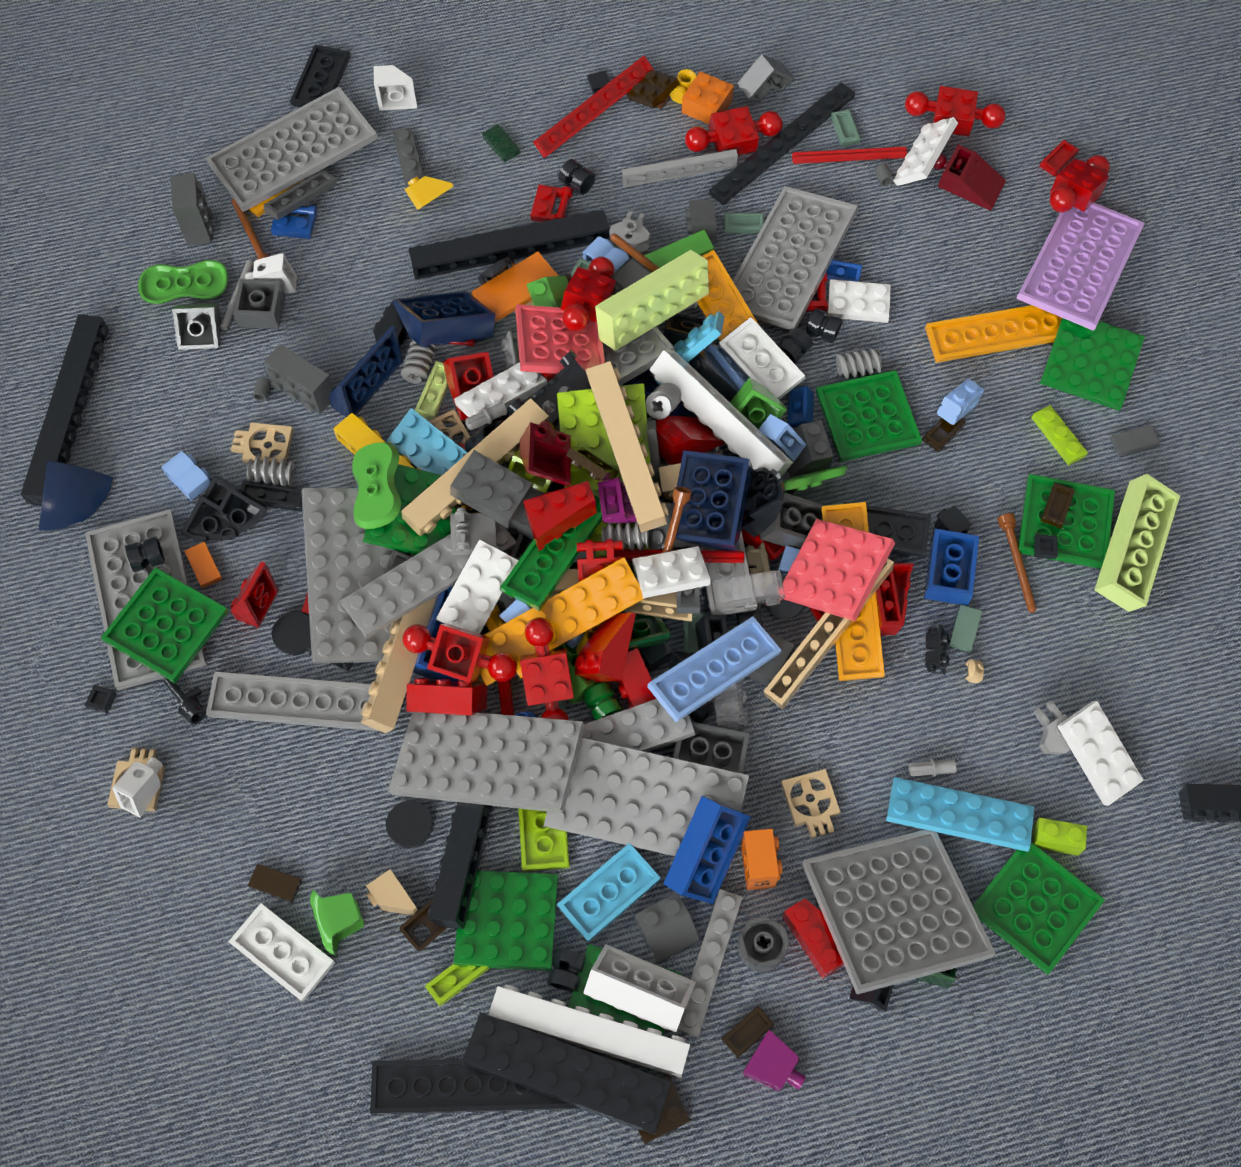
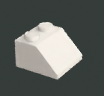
M393 65L374 66V87L379 111L417 108L414 84L411 77Z

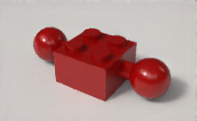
M940 86L936 101L929 100L928 96L921 91H914L905 99V109L912 116H921L926 111L934 112L932 124L942 119L946 120L954 117L958 122L952 133L955 135L969 137L974 119H980L985 127L995 129L1000 127L1006 118V112L999 104L992 103L984 109L976 108L977 91Z
M748 106L716 112L710 116L708 127L710 131H706L702 127L689 129L685 135V144L693 152L705 150L711 142H714L717 152L736 149L738 155L756 152L759 141L757 132H761L765 136H775L781 131L783 121L781 116L775 111H767L760 116L758 121H753Z
M1094 155L1086 163L1077 159L1071 161L1056 176L1050 191L1049 203L1051 208L1059 213L1067 212L1073 207L1083 212L1086 211L1102 195L1108 181L1110 170L1108 159L1102 155Z
M601 256L594 258L589 264L588 269L577 267L564 291L561 310L564 311L563 323L567 329L578 332L587 327L589 320L597 323L595 306L612 297L616 285V280L611 279L615 269L610 259Z
M533 618L527 623L524 633L526 640L535 646L536 653L523 655L520 658L527 705L545 703L546 711L542 714L541 718L569 720L567 713L559 708L558 703L560 700L574 698L567 649L550 651L549 643L554 637L553 625L545 618Z
M420 624L409 626L403 633L402 642L409 652L419 654L426 650L432 651L427 667L429 670L468 683L478 681L481 667L488 669L490 676L499 682H506L512 679L517 671V662L509 653L499 652L493 656L486 655L490 637L451 624H440L436 638L432 637L430 631Z

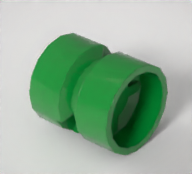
M606 682L591 687L583 694V699L588 708L593 709L591 714L595 720L623 711L618 700L613 699L614 693Z

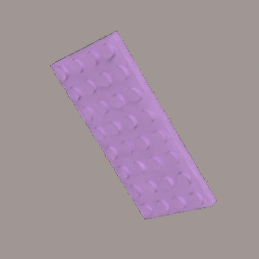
M1093 203L1084 212L1073 207L1067 212L1060 213L1016 299L1094 331L1145 223L1096 203Z

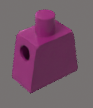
M770 1030L766 1033L742 1075L777 1091L782 1089L785 1082L799 1090L806 1079L805 1075L794 1069L800 1058Z

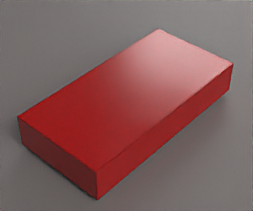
M1063 140L1041 161L1039 167L1055 177L1078 155L1079 149Z

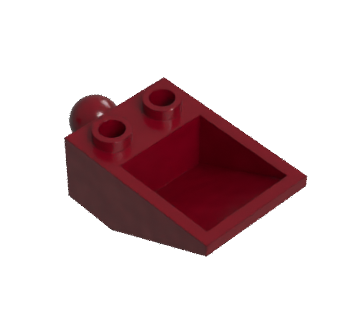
M959 144L950 161H947L946 157L940 154L933 166L937 170L945 169L937 187L990 211L1006 182L976 152Z
M542 421L539 425L530 422L520 438L519 456L526 472L566 486L571 484V458L566 456L571 448V435L554 430L553 424L549 421Z

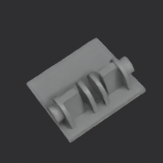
M458 508L455 514H450L452 555H471L479 539L497 549L494 520L482 513H468L465 508Z

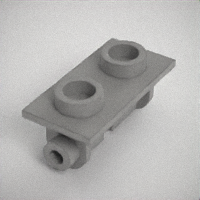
M509 331L501 343L502 351L505 353V367L507 369L520 363L518 336H512L511 331Z

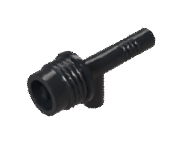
M164 678L163 682L181 703L178 712L191 724H197L202 721L206 712L196 698L202 694L201 690L195 687L184 694L176 683Z

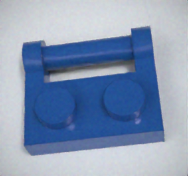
M301 206L291 212L307 214L308 218L286 215L279 220L273 219L272 235L311 239L317 217V206Z

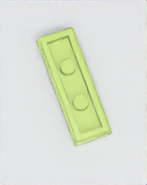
M435 361L415 408L417 413L429 420L436 418L448 390L442 362Z

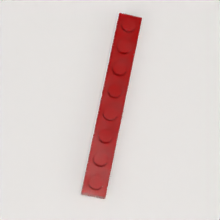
M642 56L534 140L533 143L543 158L555 151L627 94L651 70L655 71L646 57Z

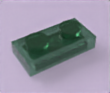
M499 124L482 133L483 139L504 163L520 154V149Z

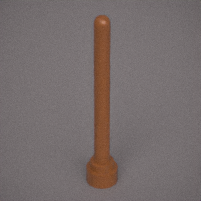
M232 199L231 203L258 256L257 260L270 257V255L264 252L246 213Z
M615 233L610 236L611 241L651 272L659 269L656 264Z
M674 487L672 497L674 498L673 502L675 505L663 553L673 550L683 507L690 501L692 491L688 488Z
M1013 513L1004 514L997 518L998 524L1006 532L1027 609L1030 613H1034L1037 608L1014 531L1017 523L1015 515Z

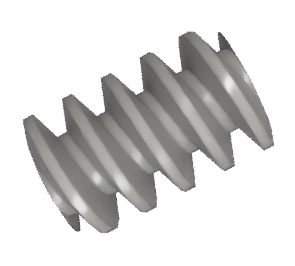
M412 340L405 358L406 361L401 370V376L405 380L419 384L422 382V379L427 378V372L430 370L429 365L432 363L431 358L434 357V351L437 349L436 344H432L429 347H421Z
M871 348L868 352L862 350L860 354L854 351L852 355L845 353L844 357L842 354H838L836 356L838 375L841 376L843 374L847 380L849 379V373L852 374L853 378H856L858 371L862 377L865 376V370L868 371L869 375H873V369H876V372L880 374L882 360L879 349L875 351V349Z
M663 383L647 397L645 402L646 412L649 416L658 420L666 418L681 401L680 389L673 383Z
M259 455L256 456L254 461L249 459L247 464L248 481L256 480L258 483L264 481L266 484L272 482L274 485L281 483L282 486H287L288 484L291 486L295 474L293 460H290L287 466L285 459H281L280 464H277V458H273L272 462L269 463L267 456L264 457L263 462H261Z
M629 522L626 523L625 528H622L621 523H617L616 528H613L612 523H608L607 528L603 526L602 541H606V539L622 541V551L626 549L627 544L631 551L635 549L636 544L640 551L644 549L645 544L647 549L649 548V530L641 533L637 522H635L634 528L630 527Z

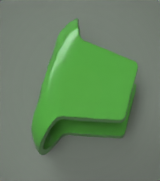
M313 889L310 896V904L326 951L336 956L338 943L364 927L358 903L354 900L351 893L321 898Z

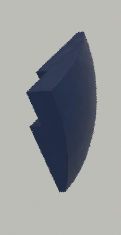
M47 461L38 530L67 529L70 525L78 522L82 523L95 514L102 502H105L112 486L113 477L74 465Z

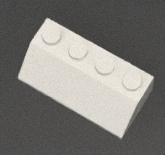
M605 944L590 971L584 994L591 996L595 1000L610 1004L619 1010L636 1015L640 1019L655 1023L664 1029L676 1032L696 982Z

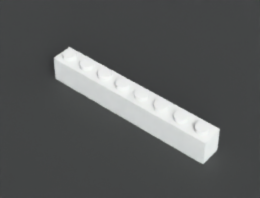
M663 350L650 368V371L655 375L654 378L662 384H675L681 391V400L684 402V407L694 412L702 424L709 426L718 439L724 440L731 452L738 454L741 458L750 459L753 466L752 469L765 467L771 471L773 468L782 477L793 462L676 351Z
M505 985L504 988L497 987L488 1014L492 1017L558 1041L676 1077H682L690 1044L686 1043L685 1038L672 1035L671 1038L661 1036V1031L653 1028H648L647 1031L638 1029V1025L630 1021H623V1024L613 1021L614 1017L600 1013L598 1017L589 1014L590 1010L580 1006H576L575 1009L565 1007V1002L557 999H552L551 1002L542 1000V995L534 992H528V995L519 993V989L511 985Z

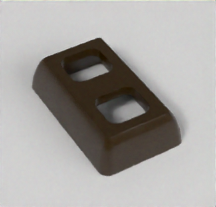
M433 898L400 926L402 934L417 951H422L447 929L445 927H437L428 919V909L433 902ZM420 924H424L431 932L424 941H419L413 934V930Z

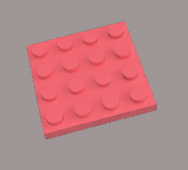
M516 304L515 313L520 371L558 374L564 369L559 361L571 350L577 355L575 360L585 372V369L605 363L603 342L599 340L596 322L589 320L585 329L574 332L567 329L564 325V311L561 308Z
M816 519L777 595L787 601L856 621L895 542L891 538Z

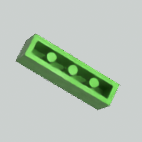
M702 230L644 256L660 268L689 250L703 256L714 250V247L705 230Z

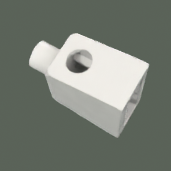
M283 253L256 260L253 272L245 273V279L280 281L284 293L296 292L297 275Z
M151 757L146 765L138 761L134 762L113 786L112 789L122 809L141 818L161 785L157 773L163 764L159 760Z

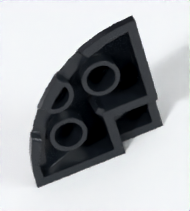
M762 467L753 470L751 473L742 529L753 537L764 532L775 521L783 504L785 485L781 474L773 468L769 471L767 468Z
M214 476L205 494L200 496L181 533L202 541L232 539L252 529L263 518L268 508L224 478Z

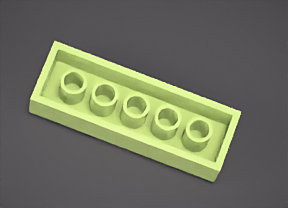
M689 250L596 305L599 340L616 351L708 295V260Z
M1148 474L1129 481L1095 587L1096 592L1128 612L1147 606L1180 498L1179 494Z

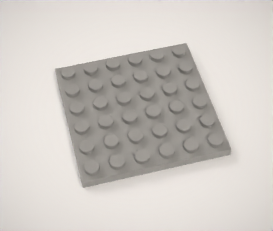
M922 830L803 860L802 866L856 994L994 957L995 951L937 832Z

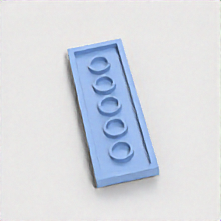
M752 616L649 682L647 687L673 720L678 722L778 656L782 650Z

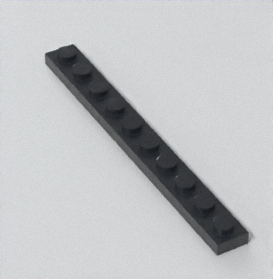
M842 82L839 83L710 188L709 195L722 205L726 204L831 117V113L838 112L854 98L855 92Z

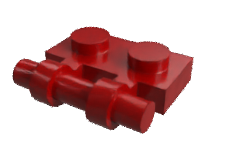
M606 539V541L602 542L586 540V542L577 543V552L586 551V558H577L578 582L622 559L623 556H614V550L623 549L622 541ZM593 551H607V557H593Z

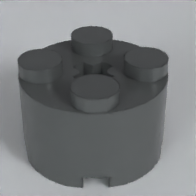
M757 917L750 920L742 929L738 940V954L742 962L750 970L767 972L775 969L783 961L788 949L789 940L787 932L780 923L768 917ZM760 940H762L764 944L768 943L766 949H763L762 946H758Z

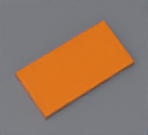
M536 252L471 292L475 299L495 313L496 323L514 312L516 304L525 305L531 301L527 290L528 283L544 277L559 275L542 255Z

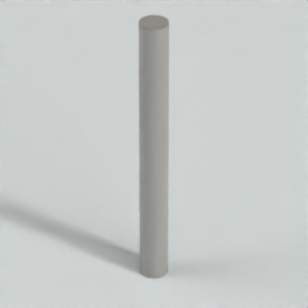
M246 261L239 281L240 279H245V273L252 271L253 261ZM239 281L220 325V328L223 330H228L234 315L233 311Z

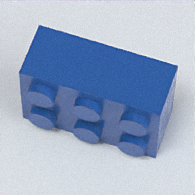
M935 529L930 542L924 599L968 606L974 590L979 536Z

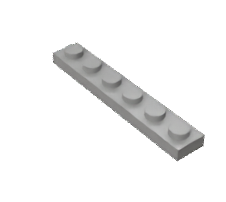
M736 149L724 150L712 154L707 153L701 156L622 169L623 188L736 168L738 154Z
M722 889L719 890L691 980L695 981L696 984L677 1031L699 1037L743 898L742 896Z

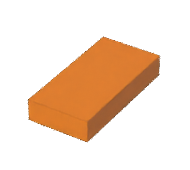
M205 542L184 551L202 589L223 580Z

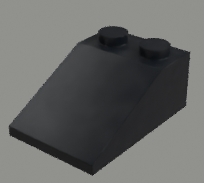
M701 351L688 362L729 402L738 393V387L710 352Z

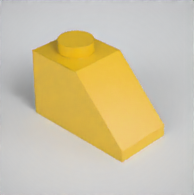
M417 176L407 182L409 187L404 190L418 210L454 186L452 183L427 176L419 179Z

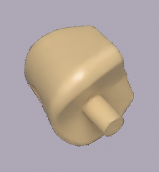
M968 660L965 664L968 666L966 680L971 683L981 682L984 676L983 663L980 660Z

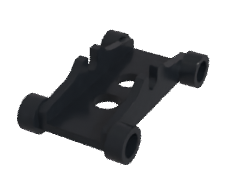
M572 350L559 361L564 369L531 397L542 410V406L546 401H552L555 404V410L552 413H546L549 415L548 421L554 427L559 423L557 399L559 389L564 386L570 388L571 391L591 389L587 374L575 360L577 355ZM517 398L506 409L512 415L524 403L520 398Z

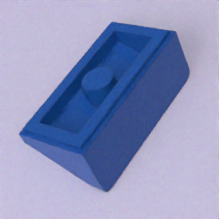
M832 260L826 271L827 280L859 282L862 265Z
M808 385L789 391V426L796 428L801 424L813 422V391Z

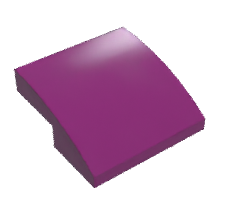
M619 478L597 482L603 522H637L624 482H621Z

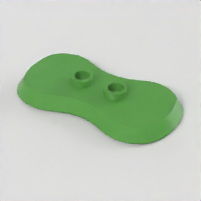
M205 260L187 267L158 264L142 272L139 278L138 290L141 298L152 304H164L182 297L211 300L219 297L225 291L228 283V273L226 267L221 262L215 260Z
M391 443L369 444L359 449L353 458L352 472L358 484V495L354 504L353 518L355 523L361 528L374 529L387 525L397 517L400 511L401 499L394 483V476L399 463V452Z
M848 466L833 467L783 480L785 491L791 489L801 491L808 489V485L810 487L823 485V480L845 475Z

